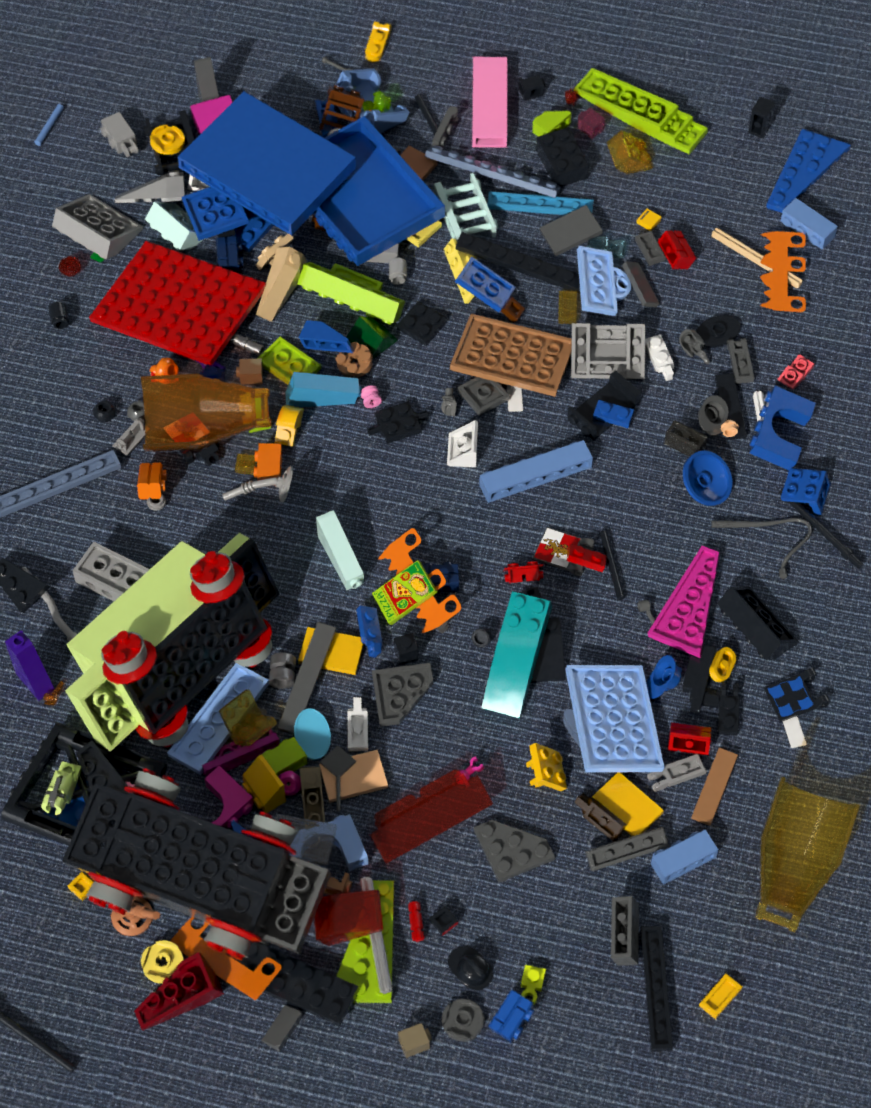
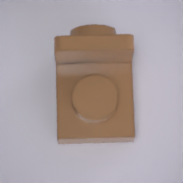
M345 872L342 882L330 877L324 893L343 899L345 893H349L352 886L350 874Z

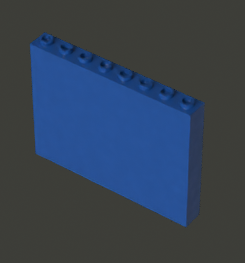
M244 91L178 156L180 169L291 236L356 169V157L352 153L346 152L338 145L326 140L323 136L317 135L309 128L300 125L294 119L288 118L282 112L271 108L267 103L259 101L253 95H249Z
M365 116L325 137L329 142L338 145L341 149L352 153L356 157V169L312 215L315 216L318 224L326 229L328 236L334 238L339 249H343L351 262L353 261L359 266L445 217V205Z

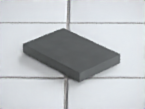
M587 205L539 228L555 256L603 234L601 227Z

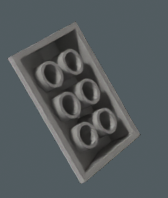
M90 194L57 207L52 227L59 230L60 233L69 236L73 241L82 244L88 250L95 252L104 259L117 255L143 230V226Z

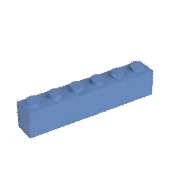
M584 440L572 442L568 446L557 447L544 454L539 453L535 457L522 459L511 465H504L494 471H486L480 475L479 485L489 503L592 468L593 457Z

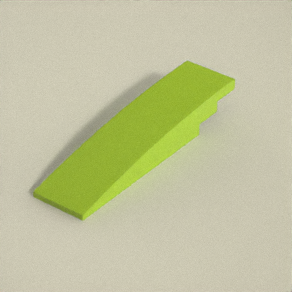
M593 68L573 89L575 93L614 117L689 155L708 133L707 127L693 122V116L679 111L677 104Z

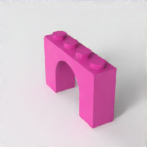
M220 766L204 779L206 787L224 805L221 815L212 822L213 824L231 829V822L233 820L238 823V819L243 814L247 815L253 809V797Z

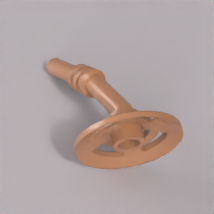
M133 897L130 913L126 912L125 915L114 911L111 913L114 928L126 936H136L145 932L151 925L152 920H157L160 917V913L152 910L150 904L141 897ZM134 901H138V902L142 903L143 905H139L138 903H135ZM141 918H146L145 922L137 928L136 923ZM120 920L125 926H128L129 929L120 926L118 921Z

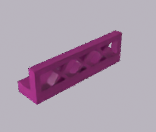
M268 726L223 746L212 761L202 765L205 778L218 766L224 771H229L256 759L269 749L276 748L280 744L276 732L273 733L271 727ZM269 733L268 736L260 739V736ZM244 743H250L246 746L241 747ZM226 751H232L228 754L223 755Z

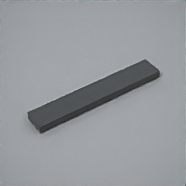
M317 622L277 727L278 730L294 735L296 718L301 711L308 707L335 636L336 627Z

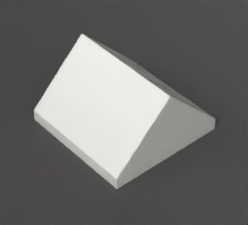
M475 420L449 433L448 466L476 467L478 421Z

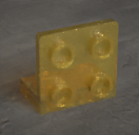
M248 689L244 690L219 710L234 743L238 745L250 746L277 724L274 717L261 714Z

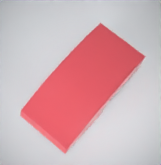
M799 354L793 363L786 367L778 381L793 390L813 369L814 363Z

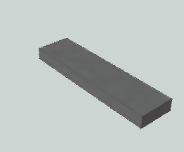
M659 827L586 850L585 853L590 870L595 871L667 848L669 844L664 827Z

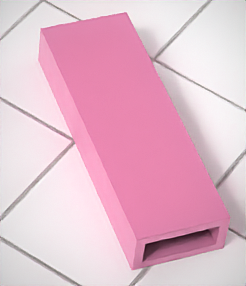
M473 57L472 147L507 148V57Z

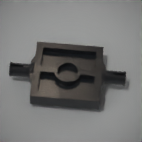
M409 401L374 412L377 426L367 428L369 436L380 433L388 444L422 433L419 420L428 418L429 415L427 410L416 413Z

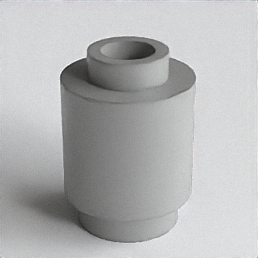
M396 257L389 262V279L394 285H401L407 279V262L400 257Z

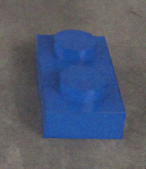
M598 400L593 419L629 428L634 409Z

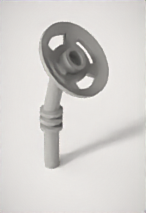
M289 466L282 477L278 476L277 478L258 481L250 480L245 482V484H241L238 488L223 493L222 496L226 501L240 494H248L255 491L256 488L275 485V487L279 488V499L283 503L291 484L293 466Z

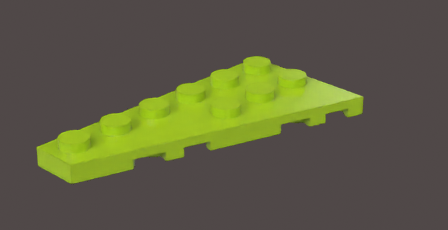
M373 880L392 984L394 881ZM363 906L336 977L359 986L360 990L353 1003H392V991L383 994L379 989L365 906Z

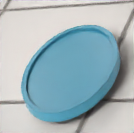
M311 708L301 711L295 721L294 737L306 753L308 759L319 760L326 755L330 747L331 733L329 725L319 711Z

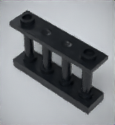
M186 110L179 111L180 119L170 123L151 126L149 118L145 119L146 126H143L145 136L150 138L152 131L161 125H168V127L176 126L179 129H183L185 142L187 143L182 150L172 155H164L153 149L157 165H154L155 172L160 177L164 175V172L180 169L179 162L162 165L160 159L180 155L194 141Z

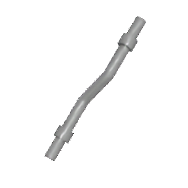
M22 567L24 571L31 574L26 567ZM46 591L41 597L47 603L54 622L68 637L67 640L70 642L77 633L73 632L63 621L54 599Z

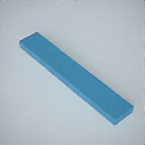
M489 191L487 204L489 209L556 215H567L587 205L591 213L593 211V200L554 198L551 196Z

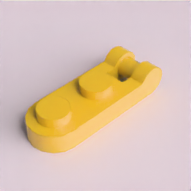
M374 21L365 49V57L368 61L377 62L382 58L390 35L391 24L386 23L383 25L380 22Z

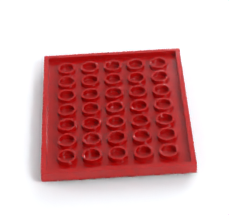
M145 241L89 316V319L98 325L212 366L263 294L266 283Z

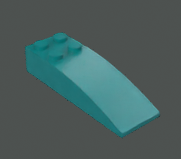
M512 591L495 649L482 709L520 719L551 613L552 604L550 601Z

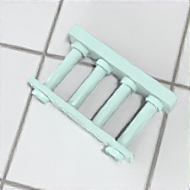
M474 173L470 174L469 184L446 189L442 187L441 182L434 183V194L445 205L444 220L453 239L458 241L461 232L471 235L486 230L490 231L492 238L496 237V230L498 229L497 220L493 219L481 191L480 180H476ZM473 190L475 197L451 202L447 199L448 196ZM478 203L481 209L459 216L453 213L454 209ZM483 216L486 221L484 224L465 229L459 227L460 222Z

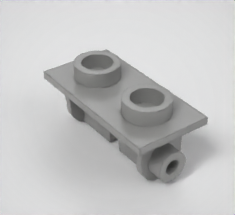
M135 419L134 423L117 439L112 447L127 456L150 429L144 426L145 422L143 419Z

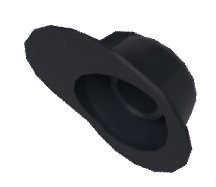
M461 946L450 953L448 958L449 968L467 988L482 990L488 987L492 981L493 971L487 960L472 947Z

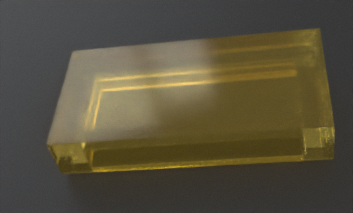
M559 291L558 324L576 323L577 291Z

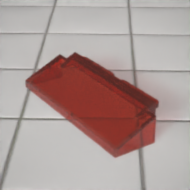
M456 769L423 786L419 791L420 797L415 798L414 795H407L376 812L374 824L377 830L369 835L385 864L493 805L478 775L466 779L464 773H460Z

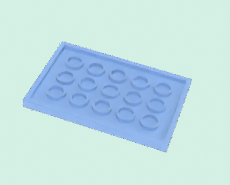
M567 665L565 671L585 772H662L664 770V763L643 666Z

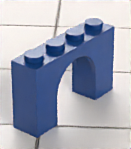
M774 386L771 392L767 391L764 401L766 404L762 406L759 413L761 419L757 421L754 428L756 435L752 436L749 443L752 446L750 454L789 470L797 463L802 447L780 438L773 430L772 419L778 417L786 418L805 426L812 417L816 403L778 386Z

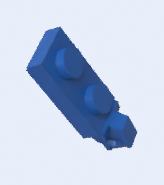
M359 606L356 611L361 642L367 646L369 657L376 658L381 653L382 647L377 608Z

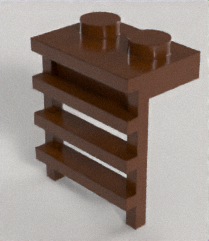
M339 85L329 86L327 92L329 96L319 127L321 130H323L324 124L340 129L346 126L326 120L327 114L353 122L358 120L362 104L364 103V98L360 95L361 92L351 89L349 92ZM330 104L356 111L355 117L329 110Z

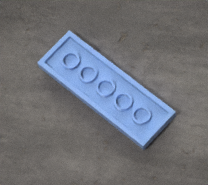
M235 663L190 722L184 736L175 742L167 752L168 757L201 775L203 773L202 765L213 760L267 688L269 680Z

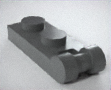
M455 106L448 108L432 140V146L445 147L448 134L452 133L453 125L458 123V109Z
M742 338L739 341L727 340V349L730 355L735 384L754 382L746 338Z

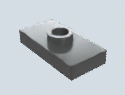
M652 231L635 236V241L649 266L666 260V256Z

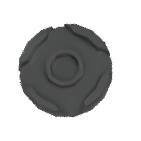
M457 999L449 1003L443 1011V1029L450 1038L456 1041L466 1042L473 1040L483 1029L484 1014L476 1002L470 999Z

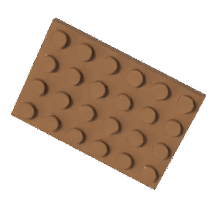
M470 314L451 361L450 370L556 397L571 356L572 339Z

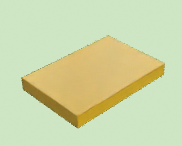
M307 627L298 664L303 662L315 628ZM335 633L322 669L356 675L364 643L361 642V637Z
M617 772L592 796L627 824L624 830L631 836L645 832L664 812L661 807L620 772Z

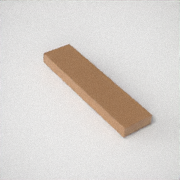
M722 748L718 749L691 819L711 826L738 754Z

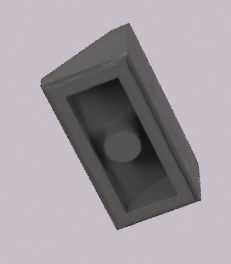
M285 1005L261 1041L280 1052L302 1019V1012Z

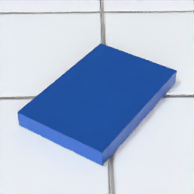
M473 257L470 258L455 280L458 285L498 313L516 288Z

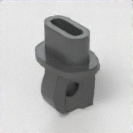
M445 388V396H442L441 410L447 416L456 417L457 403L456 398L453 397L454 390L452 388Z

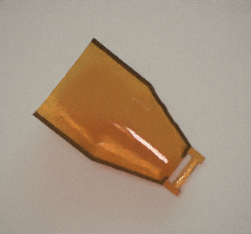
M200 374L141 376L145 414L144 452L203 449L254 428L271 426L268 403L270 390L268 388L254 389L235 383L222 382L216 378L210 379ZM255 398H261L262 418L256 419Z

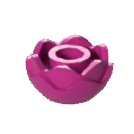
M286 771L278 776L284 784L285 796H293L300 791L301 777L293 771Z

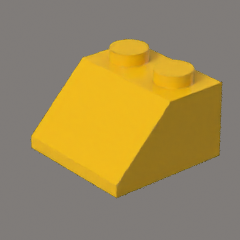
M262 754L259 755L242 775L244 782L242 787L254 797L253 802L259 810L262 809L265 813H268L286 802L284 784Z

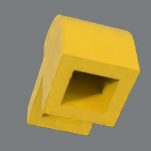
M290 405L282 406L276 423L277 431L274 443L294 446L297 428L301 427L304 408Z

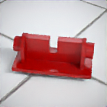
M537 561L527 562V566H519V563L507 564V568L503 569V572H508V574L504 575L505 582H509V584L523 582L522 575H526V582L540 581V579H543V571H539V568H542L543 564L538 565Z

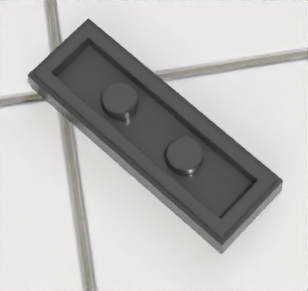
M625 261L622 265L642 306L656 308L659 302L640 264Z

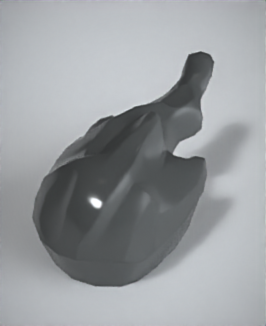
M693 329L684 330L679 337L682 349L690 357H693L694 352L695 355L701 357L705 364H709L710 361L702 349L705 344L701 336Z

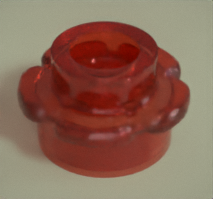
M572 88L565 91L567 105H574L575 101H577L576 91H572Z

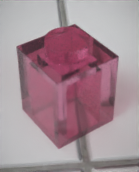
M592 108L579 114L577 128L591 139L604 130L605 118Z

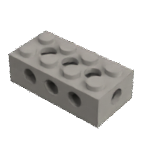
M93 542L73 569V575L76 583L115 601L150 569Z

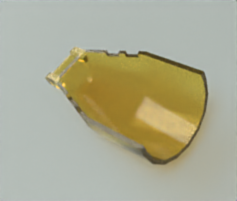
M781 776L760 836V901L755 918L759 920L765 919L786 927L788 931L795 933L801 916L816 898L821 888L828 882L834 871L840 866L860 805L841 803L811 794L785 781L786 778ZM770 907L780 912L792 915L791 920H789L781 916L775 915L773 913L767 912L766 908Z

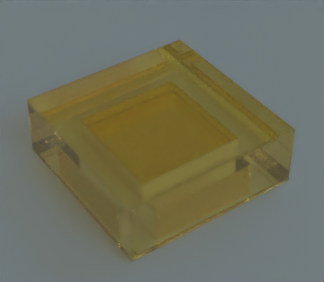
M237 454L235 473L254 475L255 455Z

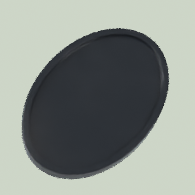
M715 316L704 321L696 332L703 339L704 347H721L727 344V340H734L738 336L740 322L732 316Z

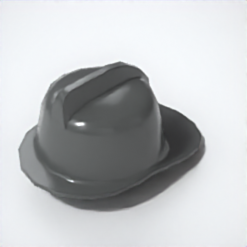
M710 396L706 398L703 405L699 408V423L706 433L710 435L721 433V425L727 420L729 413L726 402L719 396Z

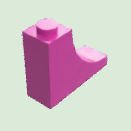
M230 95L190 106L192 119L199 135L233 102Z

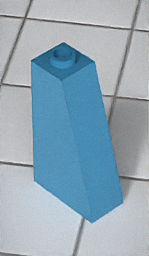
M293 372L285 392L286 405L312 407L355 404L357 398L361 396V386H359L358 378Z

